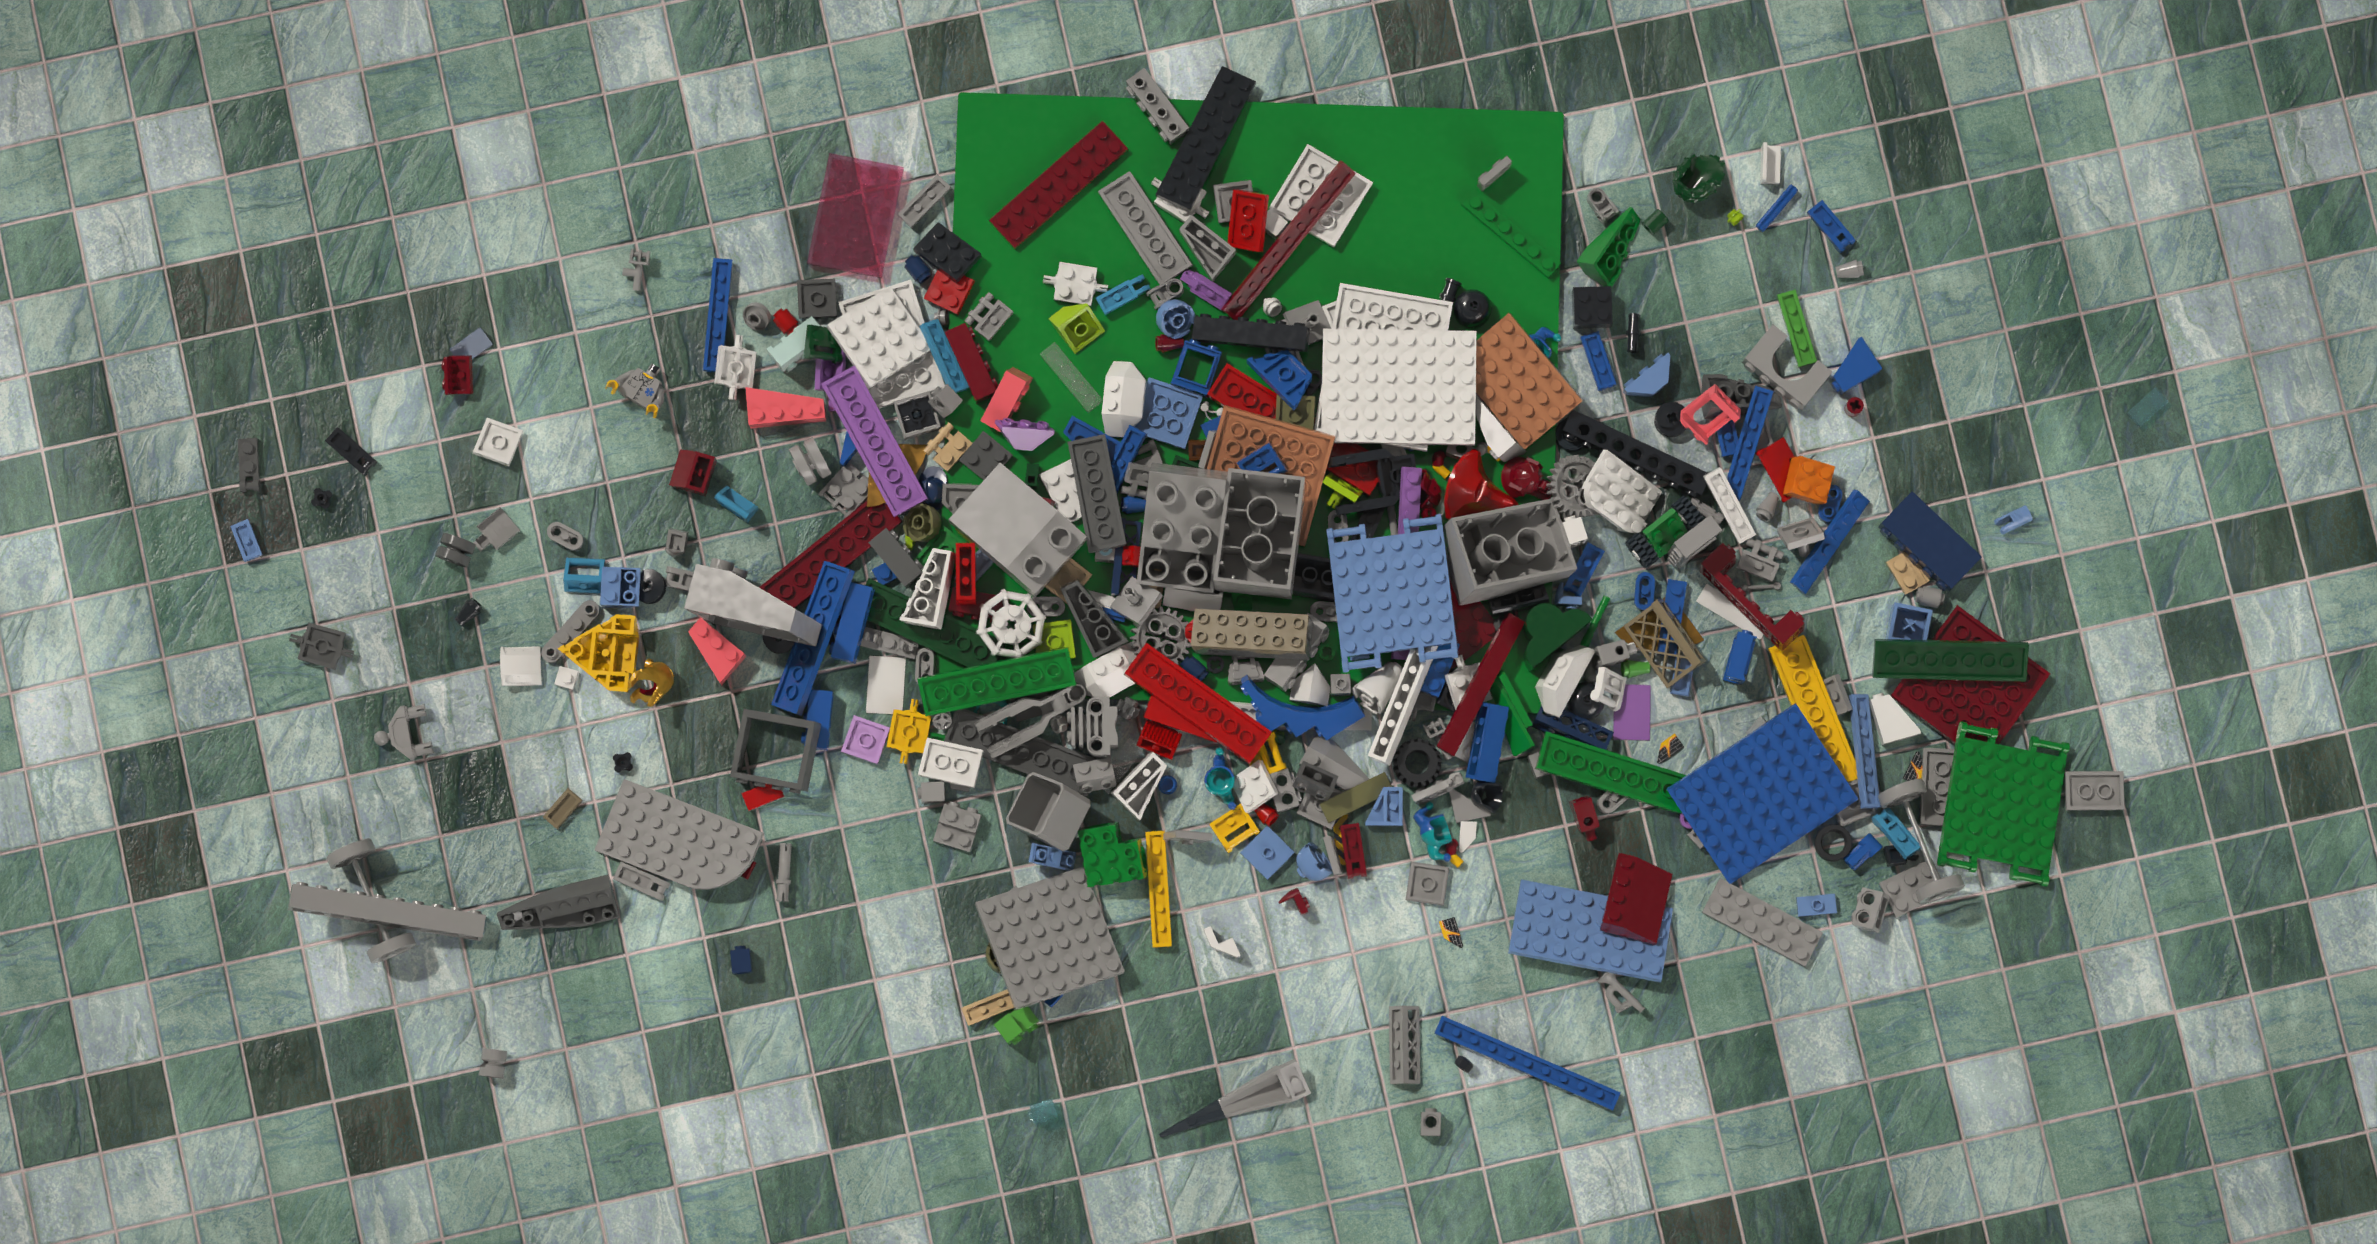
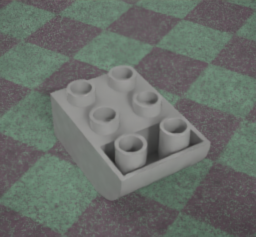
M1160 463L1151 464L1137 584L1213 593V578L1228 472ZM1169 570L1173 571L1171 579H1167Z

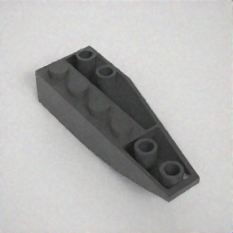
M609 874L545 891L497 913L502 930L583 927L620 918Z

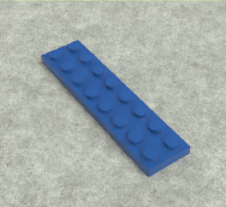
M824 561L805 611V615L822 624L817 645L815 647L795 642L771 705L802 716L855 571Z

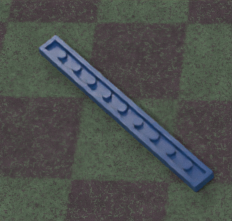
M1441 1016L1434 1033L1612 1111L1621 1093L1444 1016Z

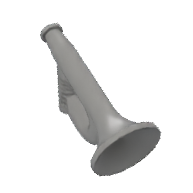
M1606 972L1597 981L1598 983L1610 984L1606 989V997L1615 1007L1617 1013H1621L1632 1006L1639 1013L1645 1009L1616 979L1615 974ZM1614 991L1619 992L1627 1001L1621 1003L1615 997Z

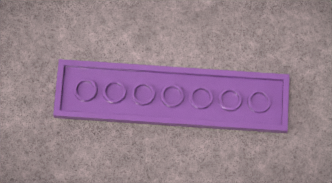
M853 366L821 383L893 517L895 518L928 500L856 367Z

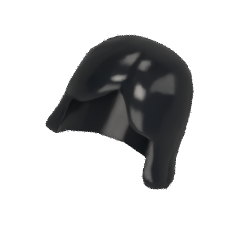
M1486 781L1475 783L1470 793L1472 803L1481 809L1495 814L1501 805L1504 792L1503 784ZM1484 790H1485V793H1486L1487 798H1485L1484 800H1482V797H1483V794H1484Z

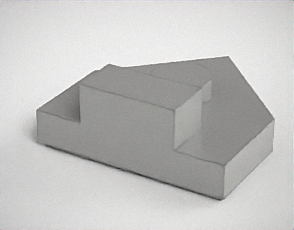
M943 483L942 504L954 514L979 485Z

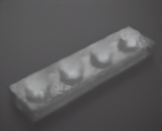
M1055 342L1040 353V356L1088 413L1103 402L1102 398Z

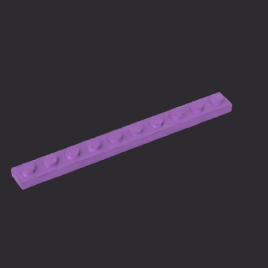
M1401 467L1398 534H1405L1403 519H1419L1422 468ZM1419 526L1410 527L1411 533L1419 532ZM1410 650L1394 651L1391 653V659L1407 660Z

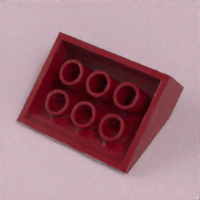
M1619 853L1613 871L1600 931L1656 945L1673 874L1638 857Z

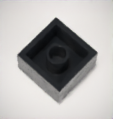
M1611 286L1573 287V329L1612 327Z

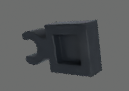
M1894 845L1884 846L1883 848L1887 867L1905 865L1907 859L1916 861L1920 857L1919 855H1912L1905 860Z

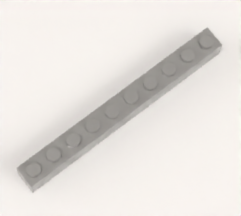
M297 882L291 887L288 910L477 941H481L483 938L486 915L481 914V911L470 910V912H465L459 907L446 909L440 904L427 906L421 901L409 903L405 902V899L402 898L390 900L385 899L383 895L366 896V893L355 891L353 894L347 893L346 889L341 888L329 890L327 889L328 887L323 885L310 887L304 882Z

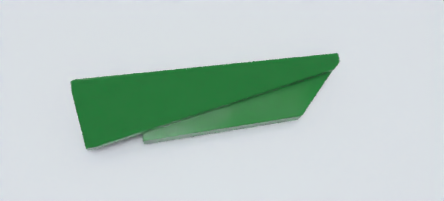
M1500 669L1490 689L1496 705L1509 707L1505 733L1513 756H1518L1535 746L1526 730L1532 727L1533 724L1505 671Z

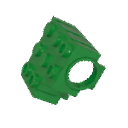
M1119 822L1097 824L1078 830L1081 853L1084 859V870L1087 876V887L1108 885L1114 882H1127L1134 879L1140 880L1148 876L1146 854L1141 838L1122 841Z

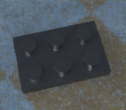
M939 222L913 248L916 254L956 283L982 257L979 251Z

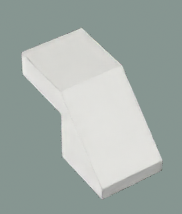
M1211 926L1204 929L1212 949L1235 958L1240 957L1233 938L1218 944Z

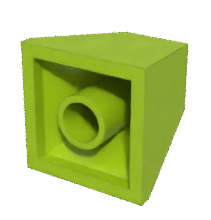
M1087 303L1063 307L1048 318L1074 354L1105 332Z

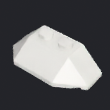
M1113 361L1105 377L1102 418L1105 434L1110 437L1123 438L1129 425L1135 427L1143 418L1146 379L1132 362Z
M1135 641L1112 650L1074 673L1076 683L1081 684L1085 688L1086 696L1093 698L1112 697L1135 684L1124 675L1138 655H1134L1137 648L1131 647Z
M1578 645L1553 653L1535 686L1545 713L1560 718L1595 653L1594 649Z

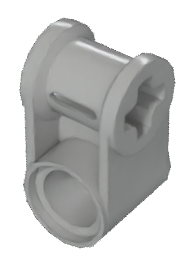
M1593 188L1588 193L1587 203L1603 225L1607 224V221L1615 215H1620L1617 207L1601 188ZM1594 193L1599 194L1601 201H1593L1591 195Z
M1173 278L1151 289L1146 294L1152 299L1155 305L1154 309L1158 310L1166 301L1181 297L1184 288L1180 280ZM1174 284L1180 286V290L1176 293L1170 291V287Z

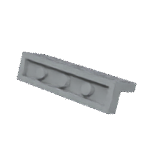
M1389 1006L1390 1084H1420L1419 1006ZM1408 1010H1412L1411 1021L1408 1018ZM1410 1030L1413 1033L1412 1040L1408 1038V1032ZM1410 1049H1411L1412 1052H1413V1058H1412V1059L1409 1058V1051H1410ZM1410 1069L1413 1071V1080H1409Z

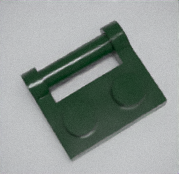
M807 325L804 357L811 360L813 358L828 360L834 364H840L842 362L841 347L828 328ZM814 345L832 348V353L815 351Z

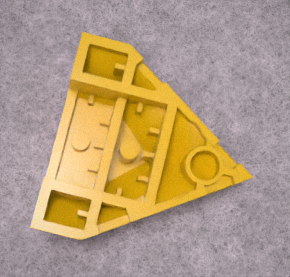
M616 614L608 621L593 627L574 638L573 641L557 649L596 679L607 690L628 692L630 689L628 680L636 671L639 633L636 616Z

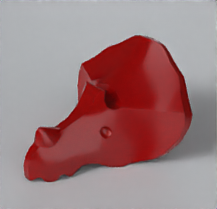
M1472 449L1467 452L1454 466L1447 483L1444 499L1445 515L1448 520L1519 505L1514 498L1500 490L1488 478L1483 468L1479 450Z

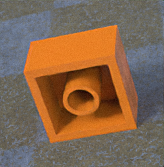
M1803 456L1791 458L1783 495L1816 505L1827 503L1835 466Z

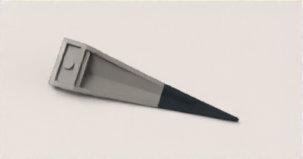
M1292 1059L1280 1066L1276 1065L1161 1132L1159 1136L1165 1137L1227 1117L1294 1102L1311 1094L1296 1059Z

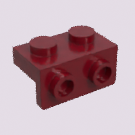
M472 355L445 356L441 365L442 371H444L442 388L445 390V395L473 394Z

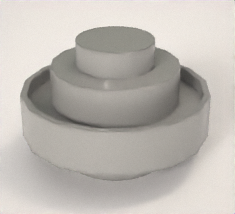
M751 303L743 311L744 322L751 329L763 330L771 321L769 310L761 303Z

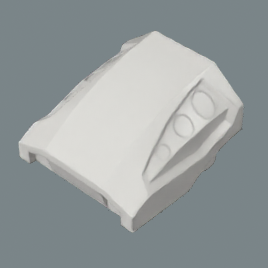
M501 647L500 674L502 686L542 685L541 647Z

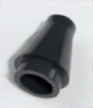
M474 598L466 600L455 620L464 626L481 613L482 605Z

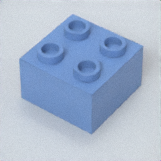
M1895 602L1891 607L1885 639L1927 640L1933 610Z

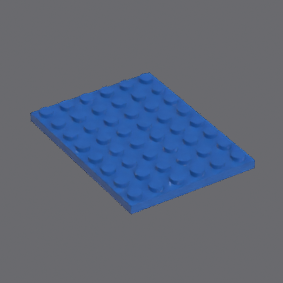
M1796 703L1666 789L1729 884H1732L1858 800V797Z

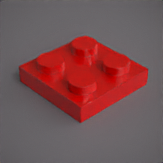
M937 270L924 299L959 315L975 281L963 276L956 283Z

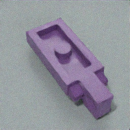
M1186 269L1180 280L1188 284L1192 293L1220 310L1232 295V293L1208 278L1189 269Z

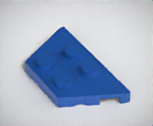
M1288 350L1280 351L1276 354H1265L1263 358L1253 359V357L1247 359V364L1295 410L1312 380V374Z

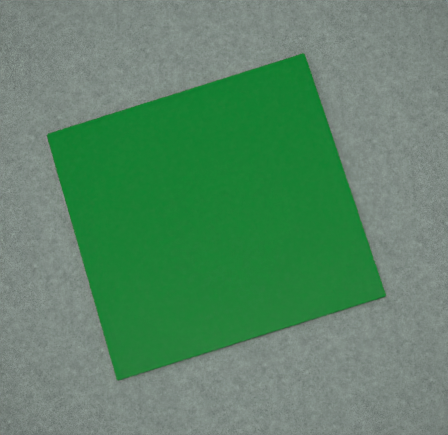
M966 92L958 94L953 233L979 251L982 257L964 275L975 282L959 315L949 312V330L965 323L964 321L968 317V313L976 308L979 300L985 297L988 292L994 296L990 301L991 304L994 305L999 299L1010 308L1013 314L990 341L974 330L978 324L974 321L970 325L975 334L973 338L975 345L979 343L983 354L980 356L983 362L987 360L991 369L988 372L990 378H995L998 386L1005 372L1012 367L1033 377L1026 395L1020 400L1021 405L1016 413L1012 414L1011 419L1014 421L1024 419L1033 423L1045 421L1054 430V435L1033 451L1014 449L1001 432L980 421L992 397L976 404L969 388L956 393L963 401L951 414L945 417V426L949 422L954 426L950 431L952 436L959 431L972 443L983 431L1013 455L1005 467L1024 483L1027 463L1039 464V474L1071 459L1068 442L1071 440L1063 431L1072 416L1105 433L1102 418L1106 374L1113 361L1132 362L1146 379V384L1149 377L1171 384L1182 349L1163 353L1156 351L1155 338L1164 333L1160 331L1156 324L1158 310L1154 309L1155 305L1150 296H1147V292L1104 315L1096 301V297L1104 292L1096 291L1092 299V305L1089 307L1105 332L1076 354L1073 353L1048 319L1063 307L1079 305L1054 300V284L1043 283L1044 275L1056 276L1060 262L1097 268V284L1108 285L1107 291L1142 274L1145 279L1133 285L1135 291L1145 285H1149L1151 289L1159 286L1098 194V191L1130 171L1191 262L1192 267L1189 270L1209 279L1180 235L1179 229L1184 223L1154 204L1158 188L1151 183L1155 177L1161 182L1163 181L1186 135L1172 145L1168 141L1164 142L1159 135L1161 131L1157 126L1153 127L1148 120L1149 115L1146 111L1142 112L1137 106L1138 100L1136 98ZM1168 99L1190 129L1204 100ZM1246 102L1202 188L1207 193L1202 199L1200 206L1209 211V214L1206 218L1197 213L1192 216L1224 241L1228 242L1230 222L1218 223L1213 185L1251 180L1253 192L1269 195V210L1277 193L1305 147L1309 144L1338 162L1340 160L1343 161L1353 171L1372 181L1373 184L1335 247L1333 248L1308 233L1241 317L1249 318V321L1256 322L1257 319L1268 320V323H1275V321L1285 319L1283 316L1285 312L1319 300L1321 307L1337 301L1340 283L1441 300L1439 295L1443 292L1446 285L1445 279L1450 278L1462 283L1456 292V299L1465 291L1479 290L1489 298L1492 312L1489 320L1483 326L1467 328L1456 320L1454 302L1448 331H1476V340H1478L1504 316L1511 313L1528 335L1535 334L1541 327H1546L1555 334H1558L1560 266L1549 278L1545 277L1461 205L1475 190L1560 262L1564 114L1562 112ZM1103 121L1124 143L1128 150L1014 249L989 220ZM1508 156L1512 161L1511 167L1485 190L1481 191L1477 187L1478 178L1484 172H1489L1499 159L1503 160ZM1265 232L1263 252L1235 248V256L1215 279L1214 283L1233 295L1276 240ZM1184 272L1176 276L1174 279L1180 280ZM1180 280L1183 284L1184 292L1176 300L1184 301L1192 307L1195 316L1200 317V314L1212 315L1211 318H1219L1221 315L1229 316L1223 310L1216 308L1192 293L1188 284ZM1177 284L1170 287V291L1173 293L1180 290V286ZM1265 298H1277L1281 302L1282 310L1278 315L1271 317L1264 313L1263 301ZM985 308L979 316L983 318L989 310ZM1191 324L1190 332L1183 336L1184 343L1185 340L1190 341L1192 339L1194 324ZM1546 338L1545 341L1552 350L1549 360L1558 370V342L1554 341L1553 338ZM1323 340L1308 345V352H1299L1304 367L1308 371L1318 370L1322 374ZM1201 342L1200 345L1215 346L1222 352L1212 385L1226 363L1275 392L1247 364V359L1253 357V359L1263 358L1266 354L1265 348ZM1187 349L1178 377L1206 385L1215 357ZM1313 375L1310 383L1317 384L1320 380L1317 376ZM1321 387L1312 395L1315 396V418L1318 409ZM1209 397L1202 398L1189 440H1206L1200 425L1210 420L1206 417L1205 411L1201 410L1202 403L1207 401L1210 404L1208 408L1210 411H1217L1223 407ZM1207 411V415L1210 419L1218 417L1217 413H1210ZM1476 414L1475 446H1472L1474 448L1479 443L1486 442ZM1556 424L1526 449V453L1518 456L1529 457L1540 462L1543 466V479L1549 482L1551 480L1547 476H1552L1553 474L1550 472V469L1555 468ZM1112 437L1119 442L1123 439L1122 437ZM1146 437L1142 445L1147 444L1152 439ZM944 438L945 446L949 442L946 438ZM1154 440L1163 464L1172 465L1176 455L1189 460L1188 442L1185 450ZM1358 444L1368 451L1382 449L1381 444ZM1428 445L1427 452L1419 450L1409 452L1406 449V454L1414 453L1416 468L1426 469L1430 478H1435L1442 492L1441 500L1434 509L1436 514H1442L1444 526L1449 521L1445 515L1444 499L1450 475L1444 479L1433 469L1432 456L1438 450L1446 453L1448 445ZM1458 445L1456 451L1463 454L1466 452V447ZM1152 451L1137 455L1134 462L1152 456ZM1485 453L1481 458L1486 475L1500 490L1506 493L1502 486L1501 473L1508 461H1497L1490 453ZM1446 456L1444 458V466L1452 472L1459 460ZM1190 460L1198 464L1200 460ZM960 461L948 473L944 470L947 476V484L980 485L983 482L982 479ZM1325 472L1324 479L1330 472ZM1039 475L1038 489L1033 490L1041 497L1051 499ZM1123 481L1121 487H1122V486L1129 487L1130 484L1127 483V482H1125V481ZM1322 483L1306 545H1299L1298 553L1330 559L1327 538L1328 516L1330 512L1336 509L1332 508L1335 500L1331 506L1327 505V501L1332 496L1334 489ZM1377 483L1369 497L1362 494L1356 502L1382 498L1379 484ZM1137 486V489L1145 490L1147 488L1146 486ZM1120 487V489H1119V491H1118V493H1117L1118 502H1119V507H1120V512H1121V499H1122V497H1126V496H1127V494H1122V493H1120L1121 487ZM1530 494L1514 498L1519 505L1541 501ZM1344 496L1340 505L1353 503V501ZM1399 497L1398 501H1397V502L1395 503V505H1394V507H1395V514H1396V521H1397V528H1398V520H1399V501H1400V497ZM943 505L941 513L942 525L946 526L965 543H972L949 523V518L953 514ZM1387 507L1373 538L1391 535ZM1145 511L1131 514L1121 512V517L1126 518L1127 521L1142 522L1139 547H1141ZM1363 511L1346 514L1348 528L1357 526ZM1335 517L1334 522L1340 523L1341 519L1339 517ZM1082 518L1072 523L1085 534ZM1437 524L1419 526V532L1437 529ZM1126 525L1125 533L1130 538L1137 533V526ZM1353 535L1348 536V541L1351 540ZM1335 537L1336 542H1341L1342 537ZM1086 541L1071 559L1092 574L1091 578L1084 585L1087 590L1111 596L1114 563L1095 562V552H1088ZM995 563L976 582L977 592L997 595L1002 589L1010 592L1028 594L1027 591ZM1122 566V571L1127 576L1133 571V567ZM955 571L952 575L945 614L978 629L979 621L972 620L971 616L955 617L952 616V612H949L953 587L956 588V581L954 580L956 576ZM1125 580V581L1120 585V591H1119V592H1121V590H1122V589L1124 588V586L1127 584V582H1128L1127 580ZM1552 582L1544 584L1549 597L1548 604H1552ZM1044 587L1036 597L1057 596ZM1163 587L1161 602L1163 611L1165 612L1167 608H1170V614L1177 611V618L1183 615L1182 623H1190L1194 619V611L1163 605L1165 587ZM1224 591L1221 610L1234 611L1231 592ZM1251 595L1253 610L1249 612L1310 614L1311 606L1315 602L1323 600L1292 595V599ZM1010 599L1009 605L1020 606L1022 601ZM1488 600L1480 601L1491 615ZM1064 602L1065 610L1063 614L1058 617H1046L1044 623L1071 620L1076 658L1071 659L1075 673L1085 665L1112 650L1093 658L1069 606ZM1057 604L1052 605V610L1056 611L1059 609ZM1025 605L1024 610L1026 611V613L1028 614V616H1029L1030 618H1034V616H1031V615L1028 613L1027 608H1026V605ZM1319 608L1316 610V613L1322 615L1323 610ZM1531 609L1518 612L1519 619L1525 621ZM1127 618L1125 622L1113 620L1128 638L1129 642L1127 643L1134 641L1130 640V637L1135 636L1130 630L1137 628L1134 626V622ZM987 619L986 628H990L992 623ZM1008 620V625L1006 627L1008 629L1012 628L1014 630V625L1016 623L1014 621ZM1037 621L1031 622V629L1029 634L1033 636V625L1036 624ZM1151 622V629L1157 631L1158 625L1155 622ZM1323 622L1329 628V635L1324 642L1319 644L1313 658L1310 657V660L1306 662L1307 666L1303 672L1313 664H1316L1329 686L1331 674H1350V696H1331L1330 688L1328 705L1353 696L1352 688L1379 668L1367 667L1343 672L1338 623ZM1169 627V634L1175 636V628ZM1522 627L1501 669L1505 671L1526 713L1538 714L1541 702L1535 686L1551 656L1530 672L1526 668L1523 659L1524 651L1529 641ZM991 631V632H987V634H989V635H991V636H994V634L992 633V631ZM1147 632L1145 633L1146 636L1160 638V642L1168 640L1177 644L1176 640L1162 638V634L1159 636H1153ZM1028 638L1018 643L1019 649L1027 645L1031 640ZM1492 640L1464 661L1465 665L1470 666L1475 663H1481ZM1146 641L1150 646H1154L1152 641ZM1006 643L1004 649L1014 650V647ZM1326 643L1333 645L1336 651L1334 659L1328 662L1321 660L1318 655L1319 648ZM1168 645L1164 647L1165 653L1170 655L1172 652L1171 647ZM1192 647L1185 648L1189 653L1187 655L1182 654L1184 659L1194 656L1206 668L1210 657H1221L1224 661L1223 670L1218 674H1213L1207 668L1206 671L1209 674L1202 683L1228 701L1251 703V697L1249 695L1246 696L1240 687L1242 684L1228 685V670L1230 664H1233L1232 656L1196 654ZM1036 648L1031 650L1026 655L1035 654ZM1326 648L1323 649L1324 657H1327V655L1328 657L1332 656L1330 648H1327V650ZM1392 652L1380 653L1382 666L1388 662H1396L1403 669L1406 660L1391 659ZM936 653V674L968 668ZM1374 654L1369 655V659L1363 660L1374 659ZM1000 656L998 661L1007 660L1011 658ZM1250 658L1240 659L1238 663L1250 662ZM1254 658L1255 661L1260 663L1263 674H1265L1275 658ZM1178 660V665L1182 668L1180 664L1183 661ZM1218 660L1216 662L1211 661V668L1213 670L1215 668L1219 669L1221 667L1219 665L1220 662ZM1265 676L1263 682L1255 683L1266 694L1281 702L1294 706L1321 707L1320 705L1289 701L1291 688L1284 692L1267 681ZM1135 683L1110 697V700H1125L1126 697H1130L1136 701H1149L1150 696L1153 695ZM1060 689L1051 690V691H1048V692H1049V694H1051V693H1053V692H1055V691H1057V690H1060ZM1490 689V694H1491L1492 699L1486 701L1485 703L1495 704V701H1494V698H1493V695H1492V692H1491V689ZM1086 696V697H1085V699H1091V698H1093V697H1090V696ZM1359 697L1356 699L1359 704L1362 702ZM1435 702L1434 710L1450 711Z

